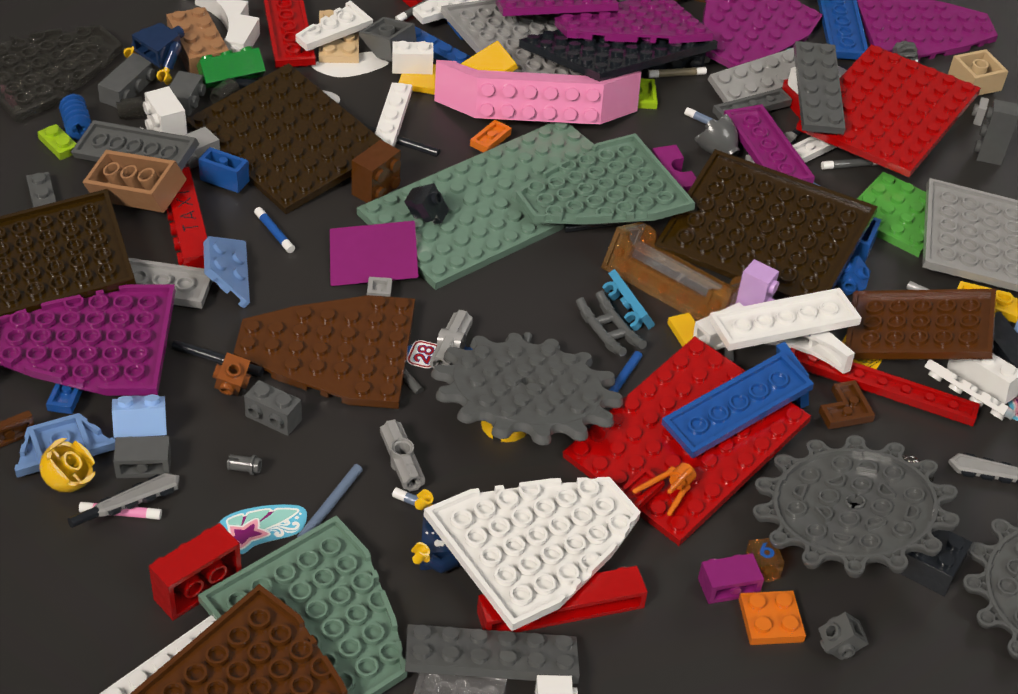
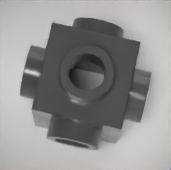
M847 612L829 619L826 624L818 628L822 638L820 644L824 651L840 660L852 657L856 651L869 644L860 621Z

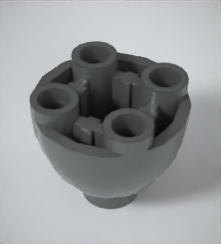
M728 114L723 115L717 121L715 119L710 120L705 125L706 130L698 134L694 139L703 150L710 154L715 149L733 156H737L740 152L737 129Z

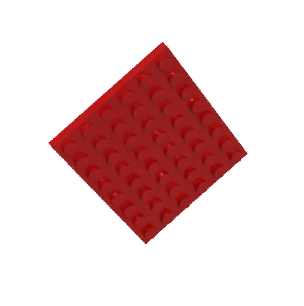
M871 44L839 78L846 128L844 135L802 131L801 119L797 123L796 130L906 177H910L979 95L981 88L970 82L955 78L953 75L942 73L935 68L927 67L915 60L907 59L897 53L889 52Z
M694 336L623 398L622 407L612 408L609 411L614 419L612 427L605 428L594 424L588 429V439L585 441L575 440L563 451V458L591 479L610 477L619 488H622L645 466L658 476L666 472L671 466L676 468L681 463L691 465L696 472V478L690 483L691 488L685 493L671 516H668L667 512L680 489L674 490L671 494L667 492L671 487L670 477L663 479L665 486L639 509L641 518L680 546L810 422L811 415L790 402L692 459L662 425V418L745 372L744 369Z

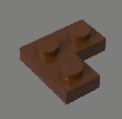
M855 380L833 384L831 391L837 402L821 405L819 413L828 430L873 422L875 418V413Z

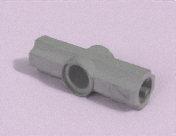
M459 310L453 313L446 329L442 328L440 330L437 346L430 358L431 367L434 368L436 365H452L451 362L444 359V353L449 347H457L464 350L466 336L473 323V317L467 311Z
M395 419L386 421L380 427V434L390 455L391 467L397 472L403 489H407L409 492L418 490L425 484V477L414 454V444L407 438L401 422H397Z

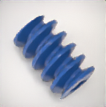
M70 94L60 101L59 111L67 135L72 139L80 140L92 121L85 99L79 94Z

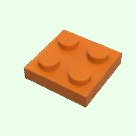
M794 591L740 593L739 603L750 645L801 643L805 641L806 634Z

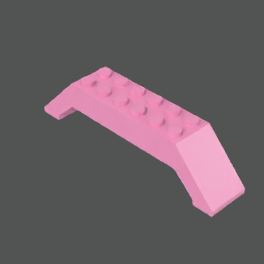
M436 60L434 101L474 118L603 124L637 112L641 71L599 82L584 75L476 70L459 64L457 61Z

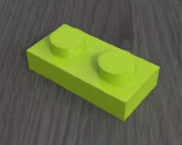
M57 124L37 132L38 139L60 160L72 156L71 151L77 143Z

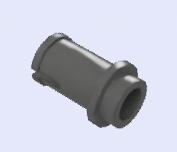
M229 455L230 459L227 460V469L229 471L249 472L250 475L261 472L262 459L258 458L257 455H252V457Z

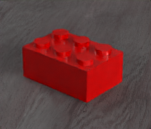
M218 523L212 528L204 530L192 540L182 543L177 549L164 557L157 558L149 565L153 599L172 621L200 604L198 594L242 570L240 543L221 523Z

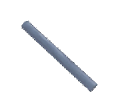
M353 465L297 535V538L322 523L363 471L360 465Z

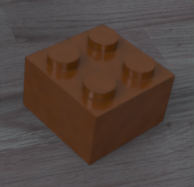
M379 140L352 160V195L368 203L396 189L401 182V150Z

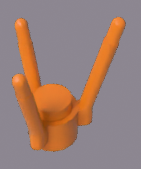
M681 463L676 468L671 466L666 472L639 485L632 492L636 494L670 477L671 487L667 492L671 494L674 490L680 489L667 512V515L671 516L685 493L691 488L690 483L696 478L694 468L687 463Z

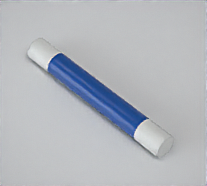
M257 207L254 211L256 216L288 253H292L295 250V246L261 207Z

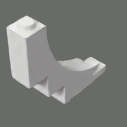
M195 0V5L205 7L207 11L214 14L226 27L228 32L224 42L228 50H232L234 53L239 52L244 47H253L260 35V23L258 17L249 16L248 1Z

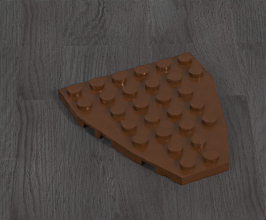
M366 295L292 306L244 318L239 330L234 355L250 360L251 364L263 367V370L271 373V378L306 391L308 388L319 390L320 395L327 398L330 394L342 398V403L347 405L399 409L415 310V299Z
M258 584L130 694H348V691L328 657L324 656L318 648L315 637L309 634L302 617Z

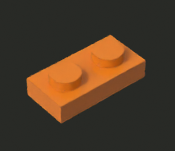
M493 120L470 139V146L480 152L488 151L497 147L511 135L512 128L497 120Z

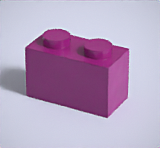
M753 553L737 554L732 557L703 561L698 575V580L708 604L739 599L740 593L760 592L764 581Z

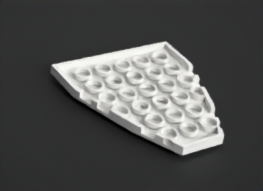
M581 477L577 478V482L562 483L561 478H550L520 482L519 487L504 489L503 485L495 486L494 491L480 492L479 488L470 489L424 509L426 520L511 631L560 609L614 555L639 520L641 513L610 477H597L595 479Z

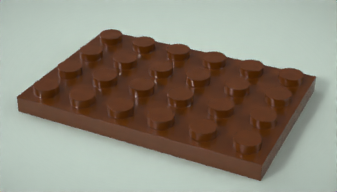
M996 288L853 292L852 305L862 317L860 325L851 326L847 329L845 345L855 353L853 359L993 358Z

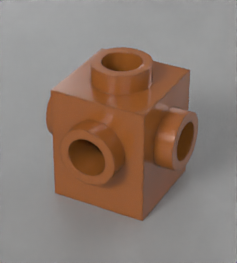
M227 352L222 365L217 363L212 378L216 379L214 388L219 389L225 395L238 396L241 388L246 389L251 375L247 374L251 361Z

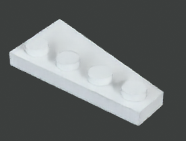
M348 1L343 9L337 8L330 17L324 16L321 18L319 24H312L297 33L295 40L306 51L361 31L371 25L373 19L352 1Z

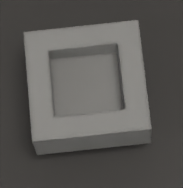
M981 97L979 105H974L971 114L975 116L973 124L981 126L989 99Z
M369 277L367 295L391 297L392 278Z

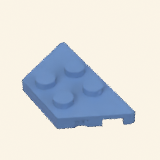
M209 236L203 242L204 274L217 283L226 294L232 291L240 299L238 305L245 308L250 303L246 242Z
M80 413L29 426L24 435L25 442L20 448L19 462L15 465L14 469L17 478L39 472L41 456L55 440L67 438L65 441L70 443L74 441L81 443L92 456L115 450V439L113 437L109 439L103 435L98 426L89 423L87 418Z

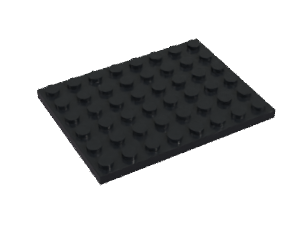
M559 29L543 31V34H531L527 38L519 39L520 48L599 82L715 50L718 44L716 40L672 44L669 43V40L657 38L656 43H650L649 41L642 40L641 37H639L637 42L604 41V37L594 35L592 40L567 38Z

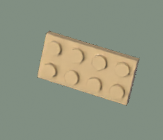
M319 11V23L321 18L324 16L330 17L334 14V11ZM359 31L319 46V63H359Z

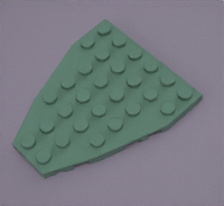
M636 133L592 145V151L586 154L584 151L578 153L577 159H566L544 171L540 180L533 179L527 186L521 187L516 191V199L533 223L601 224L655 221L695 209V202Z
M337 516L198 594L199 603L210 616L212 615L217 620L260 584L302 617L309 634L313 635L317 640L318 648L324 656L328 657L343 680L348 694H382L407 678L396 617L386 592L380 585L377 570H374L369 550Z

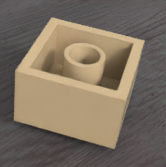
M987 49L953 56L948 75H953L955 78L980 87L979 95L1002 91L1008 74V70Z

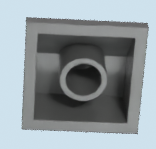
M388 17L380 18L359 32V36L375 56L387 62H392L393 42H417L415 24Z

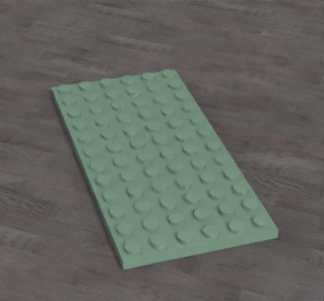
M552 122L386 194L379 199L377 198L357 207V215L367 225L415 221L418 274L437 290L564 229V224L533 223L516 199V191L521 187L527 186L533 179L540 180L543 172L566 159H577V155L581 151H584L585 154L592 151V145L594 144L569 123ZM435 184L450 209L442 223L434 225L432 221L425 223L423 218L414 219L404 202L412 188Z

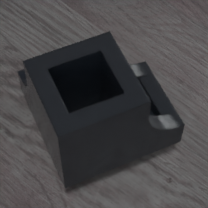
M434 183L412 188L404 201L414 219L423 218L425 223L432 221L434 225L442 223L450 210Z

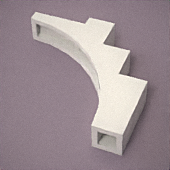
M739 302L723 310L742 307L743 305ZM709 316L695 322L693 337L696 336L715 350L725 347L710 323ZM829 331L766 343L768 345H778L786 342L789 348L813 355L830 364L842 374L851 371L855 354Z

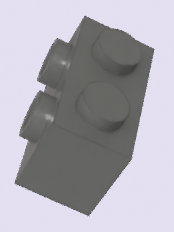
M258 380L244 395L246 417L284 435L289 436L302 421L301 399Z

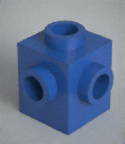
M859 255L850 259L836 284L843 290L846 296L853 294L854 291H863L868 284L871 271Z

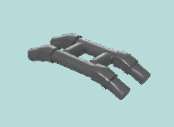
M603 290L595 295L604 315L595 317L584 297L575 301L584 321L592 327L605 343L606 348L612 353L619 356L626 354V348L616 341V339L624 336L629 344L640 349L646 347L647 342L629 328L615 311ZM613 322L618 329L607 332L602 325Z

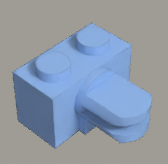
M151 394L147 396H121L118 399H112L114 438L167 435L165 396Z

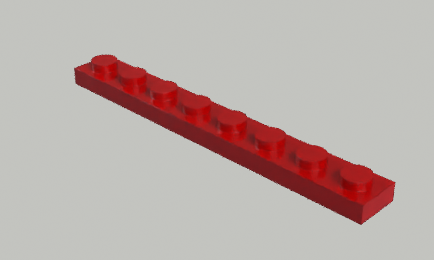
M791 348V351L808 372L838 382L855 380L862 390L972 427L975 423L980 407L979 403L855 362L852 363L851 371L842 374L823 360Z

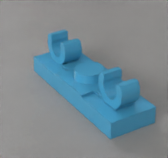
M613 269L608 274L613 282L609 281L602 287L606 293L613 290L608 294L612 301L616 300L621 293L623 297L620 300L627 310L633 309V311L628 312L624 316L628 323L635 320L630 324L633 331L640 329L643 322L648 329L654 327L655 323L617 271Z

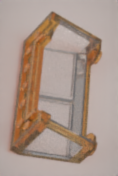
M643 222L616 228L601 266L604 270L611 272L615 269L624 281L683 314L690 313L696 321L709 316L711 312L721 311L736 304L742 276L733 278L730 284H727L672 253L655 247L656 232L651 226Z

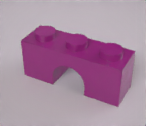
M677 145L653 148L652 153L687 193L696 177L692 171L681 172L684 157Z

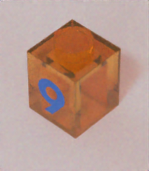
M769 538L749 540L745 554L753 553L764 581L771 582L780 579L785 563L780 550L772 546Z

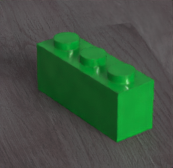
M252 46L244 47L239 52L234 53L232 50L225 51L220 56L215 57L213 55H205L201 57V60L196 65L199 75H203V84L206 85V89L234 83L236 78L253 79L262 77L266 71L259 47L252 49Z

